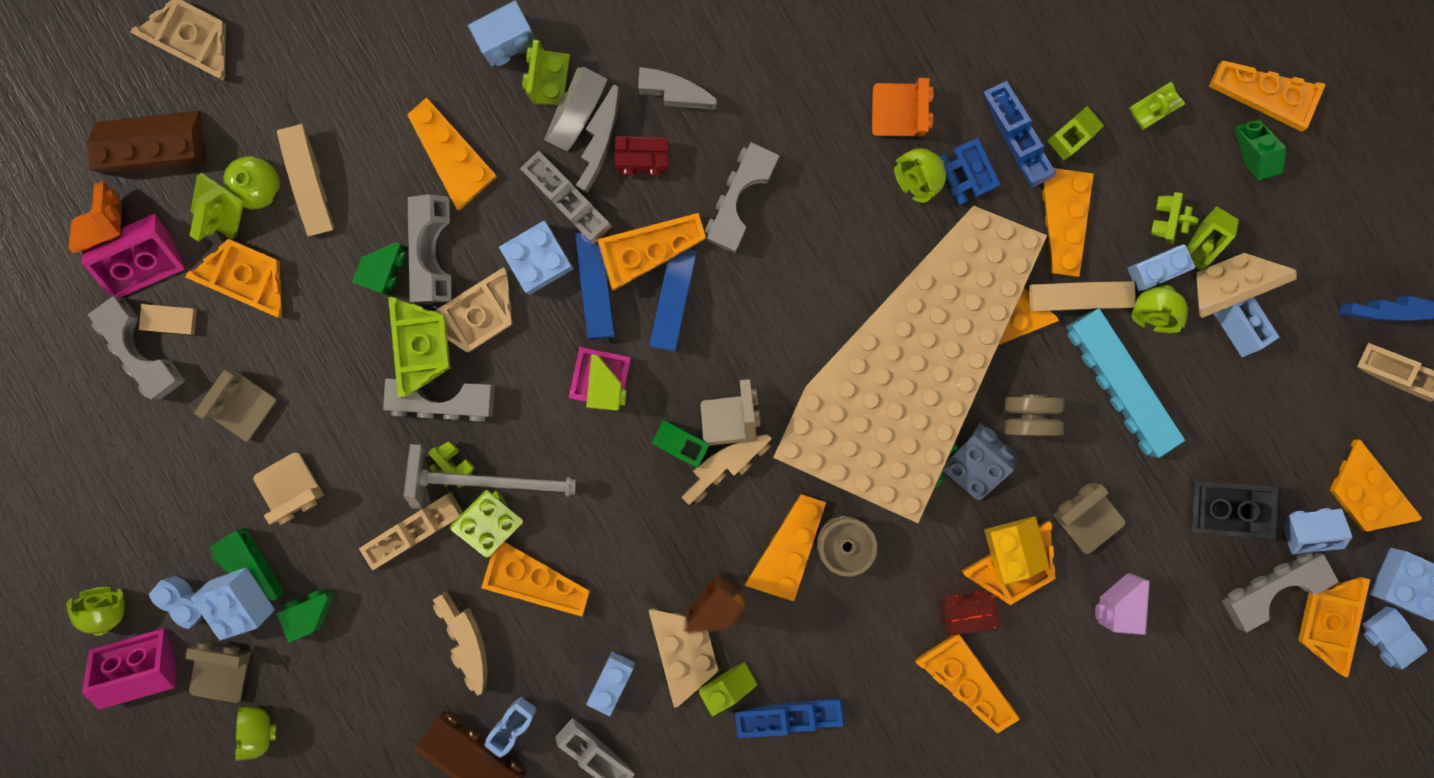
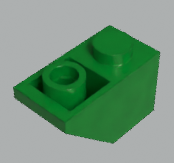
M1260 119L1235 127L1245 166L1257 180L1283 173L1286 147Z
M395 242L361 257L352 282L388 295L389 291H393L397 284L398 277L395 275L398 267H402L406 260L407 252H404L406 247Z
M665 420L662 421L652 441V444L697 468L710 445L704 442L703 439Z
M322 588L308 594L309 600L300 603L298 598L283 605L285 610L277 613V616L288 642L309 635L321 628L335 595L333 590L324 593Z

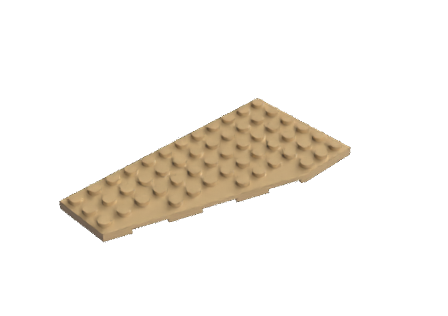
M973 206L808 383L773 458L913 522L919 523L1047 235Z

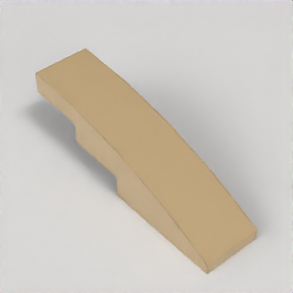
M304 124L277 130L289 181L307 236L333 230L335 227L326 204L328 200L319 177L321 172Z
M1135 281L1029 285L1030 311L1134 308L1136 303Z
M452 492L360 547L359 550L373 571L456 520L463 513V510Z

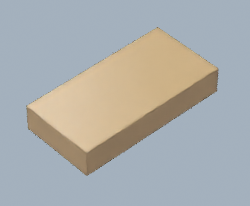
M141 304L139 330L194 335L197 309Z

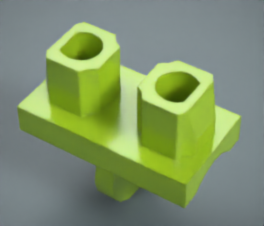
M1170 82L1129 107L1138 125L1144 130L1185 103L1177 94L1173 83Z
M1175 192L1174 196L1158 197L1156 211L1170 213L1169 222L1154 220L1151 234L1165 239V242L1169 244H1174L1178 223L1181 224L1180 233L1188 234L1189 225L1198 224L1199 219L1191 216L1193 207L1185 206L1183 215H1180L1183 193Z
M452 441L440 447H434L428 452L441 467L440 470L433 463L429 467L433 473L472 475L476 470L467 459L457 467L450 460L460 452ZM456 485L458 488L464 487V485Z

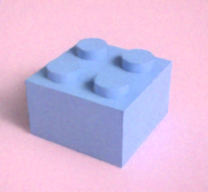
M516 0L468 25L482 54L491 67L495 64L496 66H501L507 63L510 57L517 53H527L528 47H532L533 40H536Z
M545 220L499 246L523 290L529 295L574 269Z
M1390 548L1369 595L1411 614L1433 621L1434 563L1407 551Z
M247 567L209 580L191 597L198 611L219 640L258 628L275 610Z

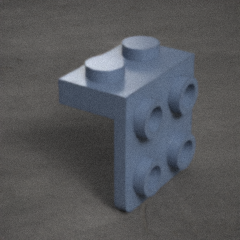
M979 423L973 428L969 439L946 460V467L943 471L976 500H981L1014 471L1019 456L1010 445L1000 441L992 429L984 427Z

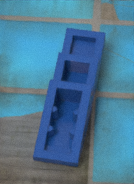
M1005 81L984 91L983 96L993 118L1030 187L1033 188L1054 178L1056 171L1044 154V146L1031 127L1032 120L1008 82Z
M575 233L588 340L615 337L608 276L598 241L593 244L583 233Z
M688 249L668 260L649 345L651 347L676 352L697 250Z
M1412 296L1397 297L1395 303L1382 299L1369 301L1367 307L1351 303L1341 305L1339 315L1363 320L1389 322L1434 319V302Z
M842 698L783 703L734 712L738 738L789 735L790 732L816 731L818 728L841 727L846 724Z

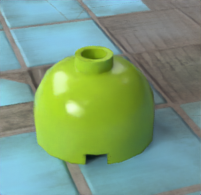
M916 148L897 158L896 162H898V165L894 167L897 182L905 193L909 189L915 195L912 198L913 200L924 203L941 191L946 181V170L940 156L928 149Z
M254 156L240 157L232 161L226 168L223 176V187L244 202L243 207L251 210L262 209L274 200L272 198L280 187L279 176L275 168L263 159Z
M1161 285L1147 289L1138 296L1131 317L1142 327H1145V322L1155 325L1156 328L1153 331L1178 333L1182 327H1185L1188 307L1183 296L1175 291L1173 287Z
M98 587L80 592V598L75 601L70 598L66 607L72 625L77 630L96 636L107 634L121 622L124 615L125 600L122 591L117 588L118 593L110 592L111 587Z
M240 706L237 713V749L235 760L256 759L268 750L270 740H275L276 724H271L270 717L265 710L252 706Z

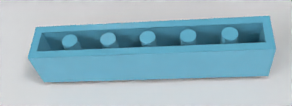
M1099 308L1089 311L1066 326L1069 331L1067 333L1069 340L1074 346H1079L1083 352L1081 357L1084 363L1089 368H1093L1098 375L1096 377L1097 383L1103 390L1107 389L1112 397L1110 399L1112 406L1118 412H1122L1126 418L1124 423L1127 429L1132 434L1135 433L1140 440L1138 445L1145 455L1159 458L1185 441Z

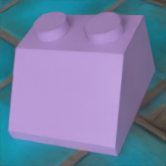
M1127 573L1100 596V602L1095 608V616L1098 619V623L1112 632L1145 634L1149 580L1132 573Z

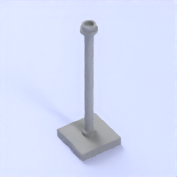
M410 444L404 498L408 501L411 508L422 509L424 487L428 483L565 492V497L575 495L576 479H571V477H567L566 481L429 473L427 470L428 458L422 446Z

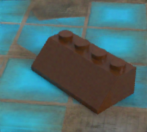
M199 110L95 122L86 143L89 170L101 174L206 163L201 111Z
M718 571L686 611L684 631L687 633L728 629L731 624L736 626L746 613L744 612L743 590Z
M444 711L413 749L451 778H524L526 774L523 766L514 759L509 760L505 756L498 757L485 747V741L481 739L482 736L472 728L467 729L460 724L461 721L457 716L452 713L447 714Z

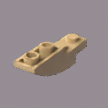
M767 434L756 436L757 440L733 443L711 455L698 468L696 467L693 470L700 479L682 495V498L688 505L693 501L696 504L699 503L708 494L705 489L711 483L716 486L726 476L723 472L726 468L733 475L737 472L742 475L752 465L750 460L756 454L762 456L771 447L768 443L771 438Z
M446 591L433 599L435 603L433 608L438 617L444 618L447 623V632L453 641L457 640L459 643L451 650L453 654L451 659L458 669H462L466 676L464 680L470 691H475L478 696L487 687V658L482 635L470 608L460 613Z

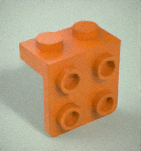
M918 78L915 84L877 83L873 86L872 134L874 136L924 137L928 129H932L933 113H929V102H933L934 89L933 86H929V78Z
M104 181L94 184L92 210L71 221L68 249L72 253L89 250L96 244L111 241L120 235L122 202L118 193L113 188L110 189Z

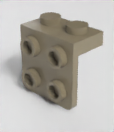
M750 379L740 380V397L704 400L701 402L704 442L710 445L757 440L756 427L761 426L759 410H753V405H758L757 390H751Z
M1097 483L1085 485L1079 490V494L1075 498L1065 501L1059 506L1058 511L1053 514L1085 554H1090L1125 525V520L1106 498L1108 491L1103 485Z
M199 641L197 644L187 648L185 659L194 660L189 689L191 695L238 703L242 700L251 651L240 650V647L217 646L209 641Z

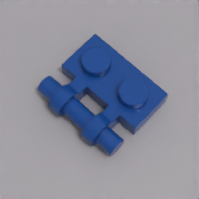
M978 138L954 149L953 153L957 160L951 163L946 154L940 156L944 162L946 179L951 187L949 191L952 197L955 196L959 205L968 201L964 191L970 188L974 197H977L1000 186ZM958 168H961L967 180L961 184L954 171Z

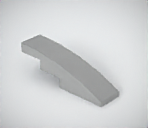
M616 85L612 86L586 128L588 134L593 138L581 156L583 162L587 163L588 166L576 184L578 189L588 194L598 176L611 144L620 91Z
M540 151L536 152L520 168L593 244L613 227Z

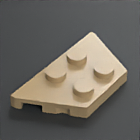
M171 0L165 4L163 9L149 16L150 20L139 28L135 26L131 29L130 33L221 80L225 79L226 24L183 0Z
M1243 253L1196 272L1200 317L1203 318L1296 280V270Z
M504 267L434 311L446 317L448 341L466 352H471L513 325L508 273Z
M652 608L649 609V614L675 708L718 672V666L708 631L687 633L684 631L686 616Z

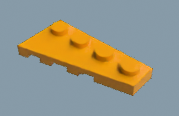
M1054 168L1056 171L1055 177L1043 182L1042 190L1046 210L1045 223L1049 238L1051 274L1077 278L1080 275L1094 174Z
M503 542L491 554L481 587L482 589L582 617L590 593L589 590L506 542Z

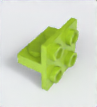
M203 173L199 174L196 178L191 212L194 215L190 236L200 241L205 236H211L218 230L233 240L237 237L244 202Z
M486 490L451 524L450 528L470 546L488 558L523 523V520L508 507L501 494L497 491L492 494Z

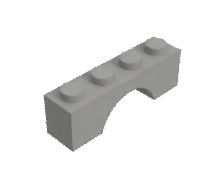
M750 143L748 149L742 148L737 162L741 163L737 173L731 172L726 184L730 187L726 196H720L715 208L719 210L715 220L710 218L704 233L708 234V242L736 253L746 231V226L742 223L736 211L737 199L747 187L757 183H768L779 159L778 154L754 143Z
M433 194L408 197L410 302H451V275L445 273L440 268L436 258L437 238L442 229L450 223L449 197Z
M112 296L88 314L93 321L91 325L98 334L103 335L107 340L108 349L124 363L122 365L124 371L129 376L135 378L139 384L138 389L143 396L150 400L162 399L186 381L171 360L151 361L139 353L134 343V330L140 318L125 298Z
M385 379L383 410L391 411V416H407V412H417V417L433 418V413L444 414L443 419L459 420V415H470V421H485V417L493 416L495 385L464 383L460 392L453 399L441 403L429 399L420 388L406 398L400 399L398 398L396 379Z
M1317 552L1299 554L1296 557L1297 560L1290 564L1284 563L1275 567L1274 572L1270 575L1259 576L1253 579L1248 587L1231 591L1228 594L1229 597L1222 600L1236 628L1247 633L1269 621L1270 603L1273 597L1283 588L1299 586L1304 591L1316 595L1338 583L1339 581L1324 554Z

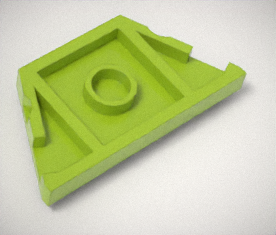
M388 297L398 398L402 399L451 368L446 317L443 314L423 309L420 306L400 301L397 298Z

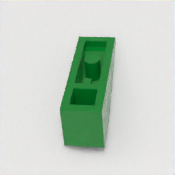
M246 528L236 530L210 546L214 562L226 572L232 573L247 567L266 597L274 601L285 595L284 590Z

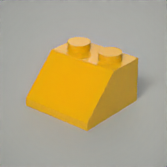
M1036 516L984 530L996 576L1001 583L1008 584L1027 579L1049 568Z

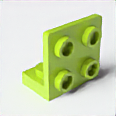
M533 40L532 47H528L526 60L527 63H530L529 74L525 73L523 77V89L526 90L533 104L558 107L563 92H566L571 56L565 53L544 51L540 41Z

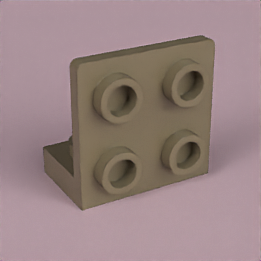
M223 370L194 414L201 419H214L242 440L250 441L277 402V399L238 371Z

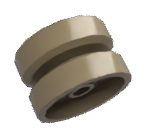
M1047 395L1005 397V411L1008 413H1022V418H1008L1005 420V434L1064 435V421L1061 419H1047V414H1061L1064 412L1065 398H1047Z
M840 515L831 518L821 527L817 535L816 547L822 562L830 571L840 576L852 577L865 572L872 565L877 555V542L874 533L863 521L853 516ZM850 542L852 544L851 548L847 547L846 551H844L842 548L843 544Z

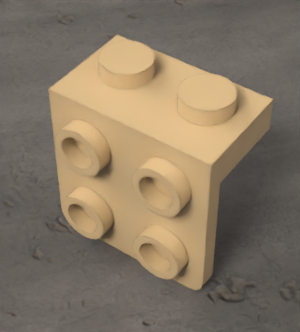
M298 452L288 455L254 476V482L271 509L270 512L264 515L268 524L279 522L282 525L293 519V513L302 509L304 512L316 506L317 502L315 500L324 496L307 464Z

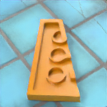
M1222 61L1218 64L1209 87L1303 132L1309 126L1326 84L1319 82L1312 84L1304 82L1305 79L1297 77L1290 79L1279 76V73L1271 71L1267 73L1259 72L1253 67Z
M427 97L407 114L456 209L460 211L497 178L496 174Z
M699 213L598 239V245L612 291L705 240L706 236Z
M803 494L799 495L780 529L745 582V586L795 601L823 514L825 501Z
M959 632L915 659V663L928 671L937 682L950 690L959 701H962L972 709V712L995 732L999 733L1020 720L1018 714Z

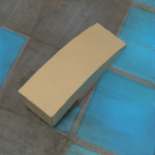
M1367 344L1357 368L1403 391L1430 402L1434 401V370L1421 366L1422 363L1373 344Z

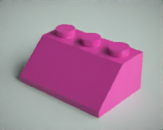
M156 214L121 228L120 235L115 239L101 242L89 250L82 251L81 264L110 297H123L185 269L170 232Z
M160 629L90 649L82 694L99 710L173 689L177 666L167 631Z

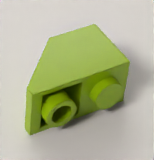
M1086 106L1050 137L1047 142L1065 160L1089 141L1104 125Z

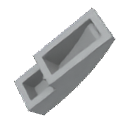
M585 67L577 68L568 92H563L544 141L569 151L593 112L608 79Z
M640 67L639 94L664 96L665 106L716 110L717 99L689 80L657 69Z
M573 718L555 737L557 746L577 760L578 765L595 778H632L635 775L609 747Z

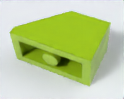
M1217 206L1199 225L1187 245L1194 267L1199 270L1207 268L1235 238L1239 219Z
M592 354L586 407L620 410V405L625 406L627 390L622 389L623 384L599 355Z
M743 662L703 684L699 689V694L711 716H714L736 704L757 686V682L747 664Z

